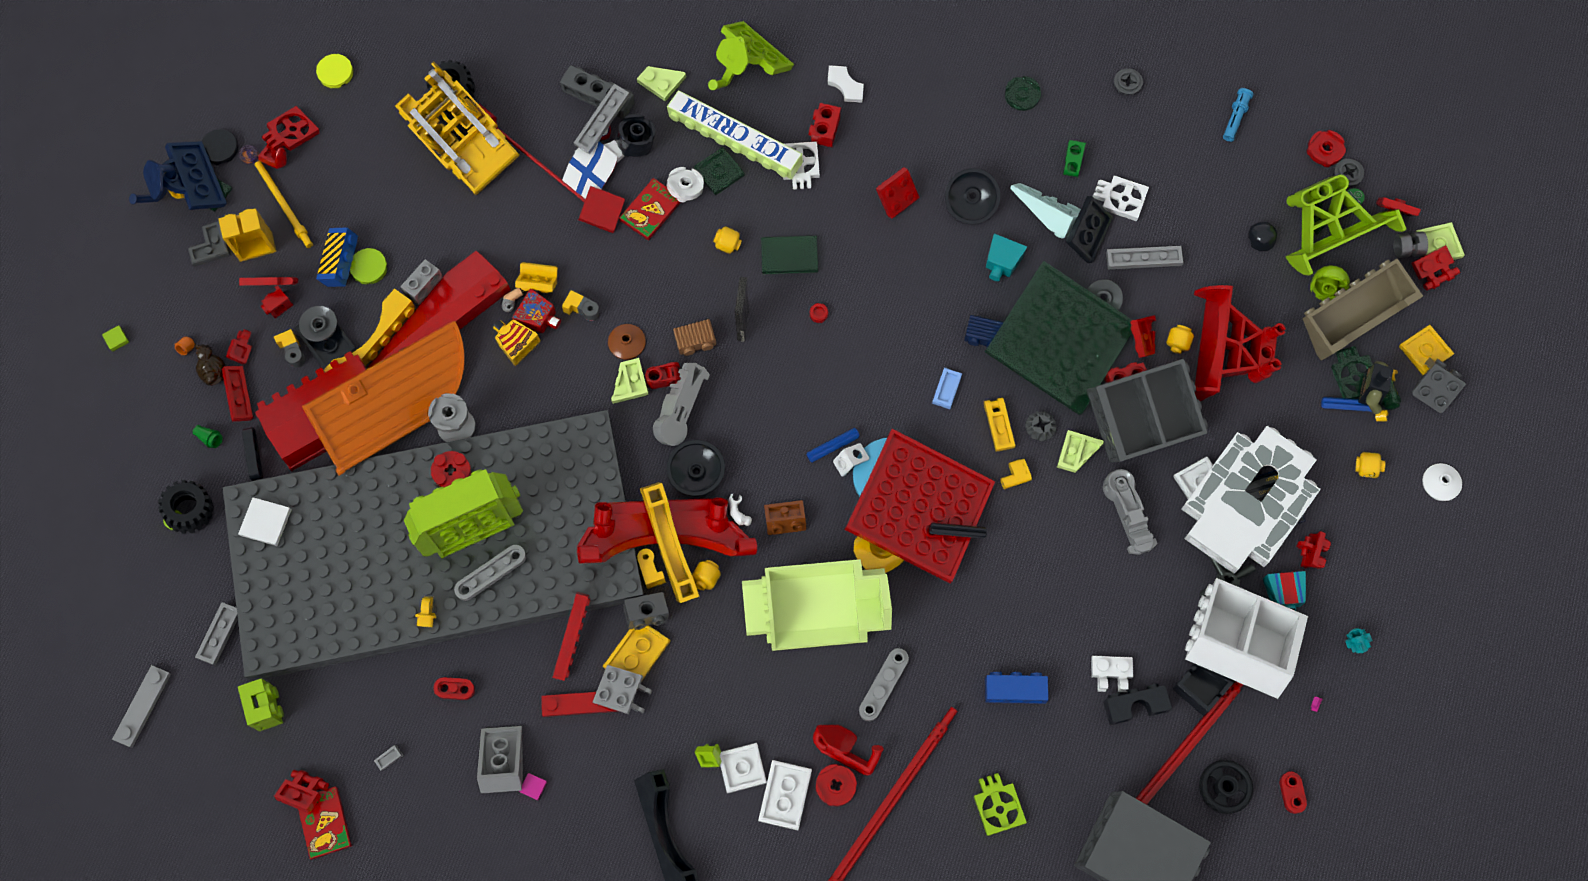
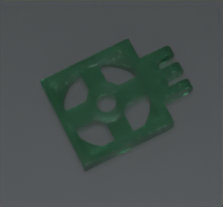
M1353 346L1350 347V351L1348 348L1343 349V353L1341 350L1337 351L1336 356L1339 363L1331 366L1343 398L1347 399L1358 398L1360 395L1364 372H1359L1355 364H1364L1367 369L1373 365L1369 355L1360 357L1356 347ZM1347 366L1350 374L1347 377L1341 378L1342 369ZM1358 375L1360 380L1354 381L1353 376ZM1351 384L1355 386L1357 392L1348 389L1345 385Z

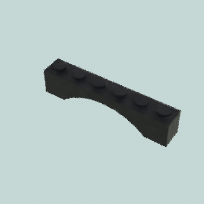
M664 769L648 772L634 780L664 880L699 881L696 869L682 855L672 834L668 813L670 787Z

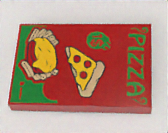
M653 178L619 217V220L649 241L681 202L669 193L666 186Z
M336 786L326 791L318 792L321 797L310 814L298 809L311 860L352 847L338 787Z

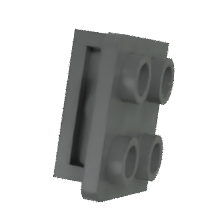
M1429 357L1425 364L1430 369L1414 387L1412 394L1437 412L1443 413L1466 383L1461 379L1462 374L1455 369L1450 371L1445 368L1447 364L1438 358L1435 361Z

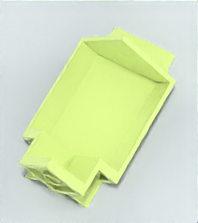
M861 559L765 568V576H761L762 579L742 581L747 636L767 634V643H771L772 651L867 642V632L891 630L892 606L885 568L862 570Z

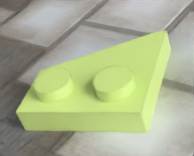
M648 66L637 78V83L666 101L687 76L685 72Z
M639 358L621 362L618 370L619 374L615 382L614 394L611 398L613 404L648 395Z
M1068 430L1057 468L1076 473L1103 445L1104 441Z

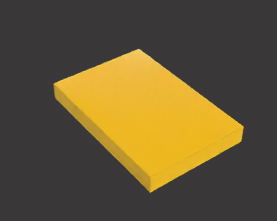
M649 625L640 630L629 629L605 662L603 668L606 669L607 665L642 675L644 679L670 643V639Z

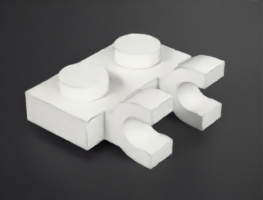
M1092 656L1091 676L1098 678V692H1106V689H1108L1107 678H1118V693H1126V690L1129 689L1128 679L1133 678V658Z

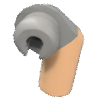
M516 288L503 297L502 308L505 312H511L514 309L515 300L523 296L520 288Z

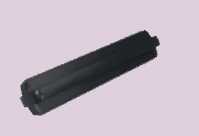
M932 522L929 526V533L983 539L987 536V529L979 526Z

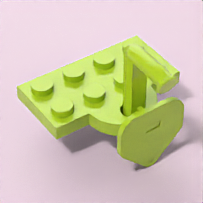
M744 21L724 25L720 32L725 35L726 39H723L718 46L716 56L727 69L721 80H710L708 87L711 90H716L728 86L734 74H742L749 63L759 64L770 75L789 71L794 64Z

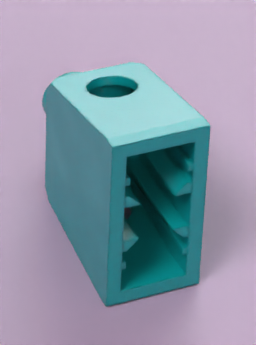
M994 234L986 268L992 270L989 278L994 281H1000L1002 275L1010 277L1023 259L1027 246Z

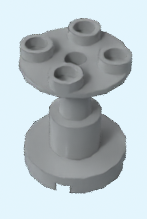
M445 393L438 399L436 397L430 404L428 416L432 425L438 430L441 439L445 442L472 437L475 431V420L460 396Z

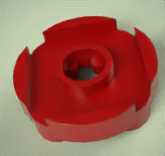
M1331 130L1327 132L1318 131L1311 137L1308 143L1307 154L1316 163L1324 167H1330L1337 164L1346 152L1344 139L1337 132ZM1322 145H1323V146H1327V145L1330 146V148H1329L1330 151L1324 150L1323 147H1322Z
M447 451L434 458L431 466V476L438 486L445 488L456 479H465L471 476V465L462 453ZM453 466L456 471L449 475L446 470Z
M837 764L829 765L822 769L817 777L816 792L819 798L827 805L843 806L851 801L856 792V778L847 767ZM833 780L842 783L839 791L831 789L830 786L833 785Z

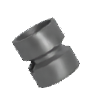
M1412 232L1410 235L1408 233L1396 234L1393 240L1394 253L1397 258L1410 257L1411 255L1414 257L1426 255L1428 239L1425 232Z

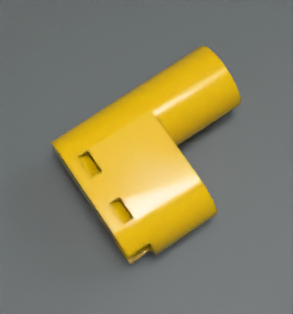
M1019 459L1009 463L1012 475L1000 479L1003 489H1007L1031 481L1032 477L1025 459Z

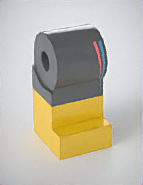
M572 290L562 305L563 312L570 315L574 311L583 315L587 321H595L600 315L596 302Z
M292 329L274 336L276 344L280 348L284 347L287 362L294 368L303 366L305 356Z

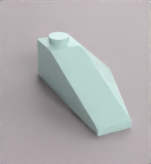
M1021 183L1011 185L1010 189L1049 230L1055 232V236L1059 238L1069 236L1080 213V208L1070 203H1067V205L1057 202V198L1053 196H1041L1042 193Z

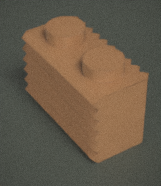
M710 319L673 329L680 355L689 356L697 350L707 351L716 345Z

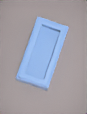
M944 368L932 404L951 409L962 373Z

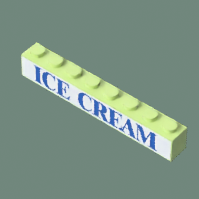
M679 90L667 106L668 115L673 121H679L687 128L699 131L704 137H710L718 144L730 147L735 153H741L749 160L761 163L766 169H772L784 178L792 179L803 163L802 153Z

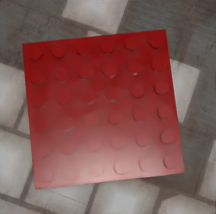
M891 429L844 530L951 583L971 537L930 534L929 526L932 522L977 526L995 481Z

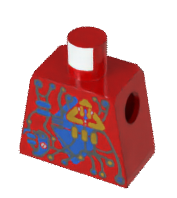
M531 288L512 317L513 320L538 333H544L548 326L556 330L561 323V319L554 316L556 313L554 305Z

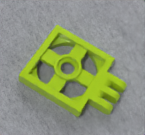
M998 773L994 774L995 783H993L991 776L986 777L988 785H985L983 778L979 779L983 793L975 795L974 800L987 836L1027 823L1013 783L1003 786ZM999 792L1008 793L1012 796L1013 801L1008 803L1001 802ZM987 796H991L992 808L983 811L984 800ZM997 806H1002L1004 808V812L1002 814L996 812ZM1017 809V818L1012 824H1009L1006 816L1007 813ZM995 816L999 819L1001 827L991 825L986 819Z

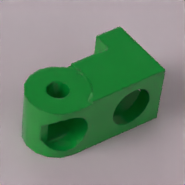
M1069 140L1063 175L1078 177L1086 143Z

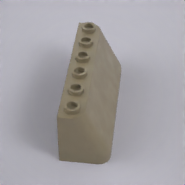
M1388 259L1379 265L1380 270L1375 271L1372 269L1364 275V280L1360 281L1358 278L1349 284L1350 289L1345 290L1342 288L1334 294V299L1330 300L1328 297L1319 303L1320 308L1315 310L1312 307L1304 313L1305 317L1302 319L1315 352L1321 361L1423 297L1398 259L1392 262Z

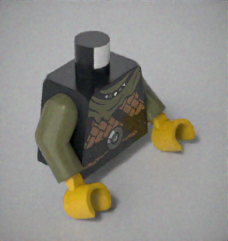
M1376 361L1365 370L1358 403L1369 406L1375 414L1376 421H1387L1388 410H1382L1379 404L1388 394L1391 381H1396L1395 374L1398 373L1397 370L1388 367L1382 361Z

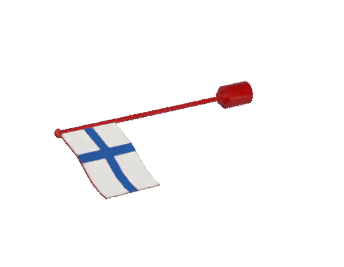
M479 104L483 108V110L497 124V117L494 116L491 112H489L481 104ZM501 131L510 143L583 202H585L590 186L603 189L617 163L618 156L601 142H598L590 154L578 148L567 166L563 179H560Z

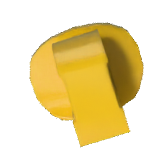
M424 596L422 598L421 612L415 614L417 626L433 627V619L437 618L436 614L432 613L433 597Z

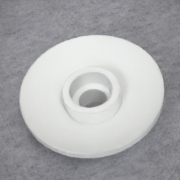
M1442 463L1434 464L1424 472L1422 479L1423 487L1432 498L1439 501H1449L1460 493L1462 479L1452 466ZM1442 477L1447 480V483L1442 481Z

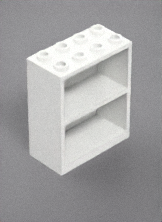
M1216 578L1212 585L1209 584L1207 586L1206 596L1202 595L1199 600L1198 607H1200V610H1197L1193 621L1196 622V625L1193 624L1189 636H1192V638L1188 640L1185 646V651H1188L1185 660L1278 699L1294 676L1308 616Z

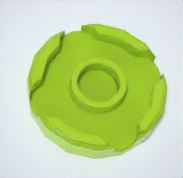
M362 249L354 254L350 273L361 284L377 283L387 273L386 258L376 249Z

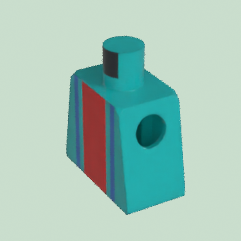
M1305 571L1267 574L1263 578L1269 600L1295 611L1296 607H1301L1305 603Z

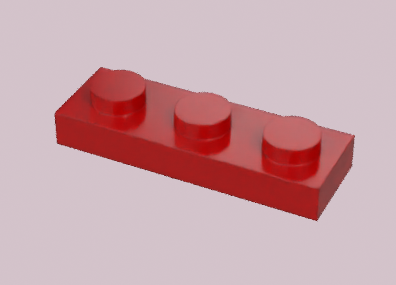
M224 366L222 374L231 420L251 421L253 415L243 366Z

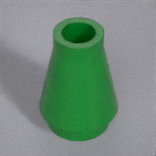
M197 425L193 429V435L197 436L208 448H217L222 443L223 436L217 430L202 427L201 425Z

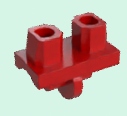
M1321 531L1318 534L1311 533L1309 537H1305L1304 541L1297 543V547L1302 550L1301 556H1303L1301 567L1317 569L1325 567L1326 559L1321 557L1320 553L1330 549L1331 542L1325 538L1326 533Z

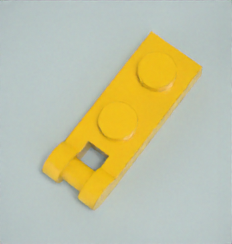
M1003 397L997 398V401H984V409L987 414L995 451L1015 448ZM998 408L999 412H993V409Z

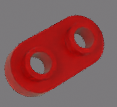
M443 677L435 682L434 692L442 699L468 700L474 695L475 686L468 679ZM443 686H448L446 692H442ZM464 687H468L467 693H462Z
M1287 772L1280 777L1279 781L1284 805L1290 813L1298 814L1303 812L1307 806L1302 779L1295 772ZM1290 778H1292L1295 781L1294 786L1290 785ZM1294 799L1299 800V806L1294 804Z

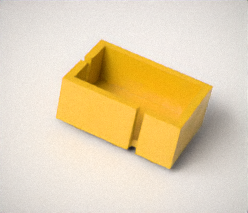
M256 208L246 209L237 216L236 214H228L218 218L222 237L240 262L276 252L272 232Z

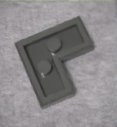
M219 221L202 226L206 243L188 248L194 267L230 256L228 245L222 237Z

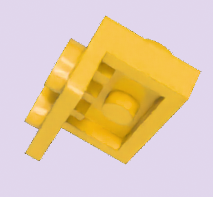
M522 262L520 264V274L515 281V288H521L524 291H529L531 288L539 290L541 293L553 292L557 285L558 267Z

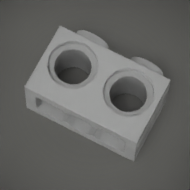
M425 259L400 287L405 296L417 305H420L443 276L437 267Z

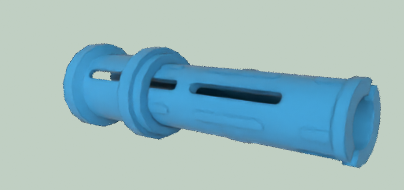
M1240 88L1237 91L1238 97L1232 104L1233 112L1223 135V139L1226 141H1234L1243 114L1249 109V101L1254 96V93L1249 89Z

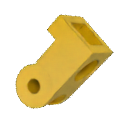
M647 548L640 550L637 560L647 589L666 583L663 572L656 571L654 553Z

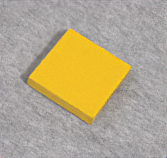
M1428 325L1399 345L1422 375H1425L1430 369L1425 364L1429 357L1435 361L1438 358L1444 362L1454 355V352L1431 325Z

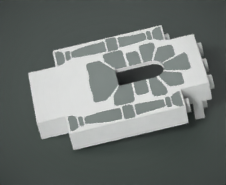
M1266 426L1254 443L1251 442L1247 435L1237 432L1182 507L1183 511L1197 520L1185 537V540L1233 574L1239 570L1247 557L1265 567L1321 490L1315 482L1304 478L1316 462V459L1310 452L1300 449L1291 439L1281 436L1275 428ZM1263 466H1272L1278 472V479L1262 502H1260L1245 490Z

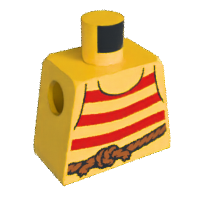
M499 320L493 326V329L498 332L495 336L497 344L515 366L541 342L536 332L516 320H511L507 325Z

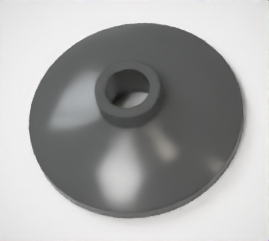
M1108 279L1093 282L1085 293L1087 308L1097 316L1106 317L1113 315L1120 309L1123 302L1121 288L1115 282ZM1101 294H1107L1108 298L1103 300L1100 296Z
M314 306L307 309L299 321V329L302 335L314 342L330 338L337 328L336 315L325 306ZM319 324H323L321 328H317Z

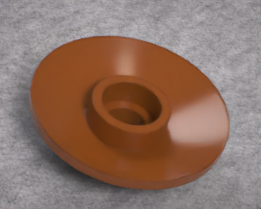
M632 324L617 326L612 330L608 338V346L611 353L623 360H630L639 356L646 344L643 331ZM629 337L630 339L629 341L625 342L623 341V338Z

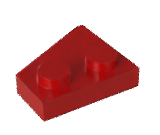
M1155 315L1130 321L1131 332L1136 343L1135 349L1139 358L1155 354V331H1151L1152 322L1156 321Z

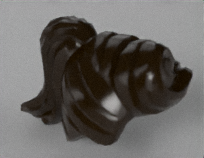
M195 345L197 358L199 359L196 365L197 375L208 386L218 384L223 379L222 368L225 366L224 361L219 356L212 354V347H209V345Z

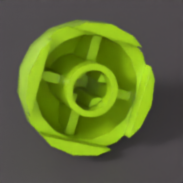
M1324 266L1314 274L1310 290L1311 292L1313 290L1316 294L1315 297L1323 301L1328 297L1332 300L1335 298L1334 294L1342 288L1345 290L1350 289V278L1347 272L1338 266Z

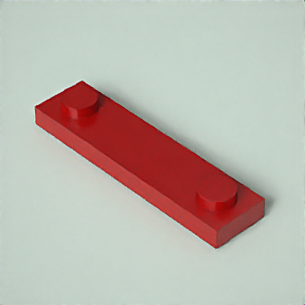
M596 692L541 696L543 717L619 711L594 704L593 700Z

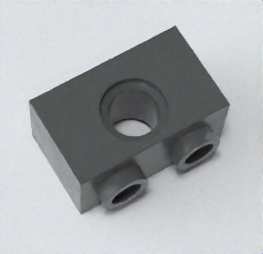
M663 592L624 600L623 610L628 629L640 630L648 625L654 624L658 626L668 621L669 611ZM647 610V611H649L651 614H648V615H647V614L642 613V611Z

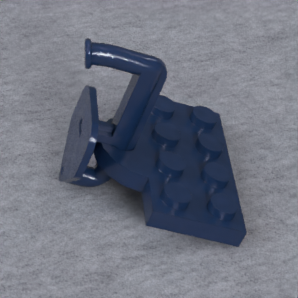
M202 141L167 143L165 149L170 160L165 161L163 164L148 160L144 166L143 175L150 194L136 195L132 193L129 197L131 204L158 202L163 199L169 190L177 194H183L189 210L222 208L227 204Z

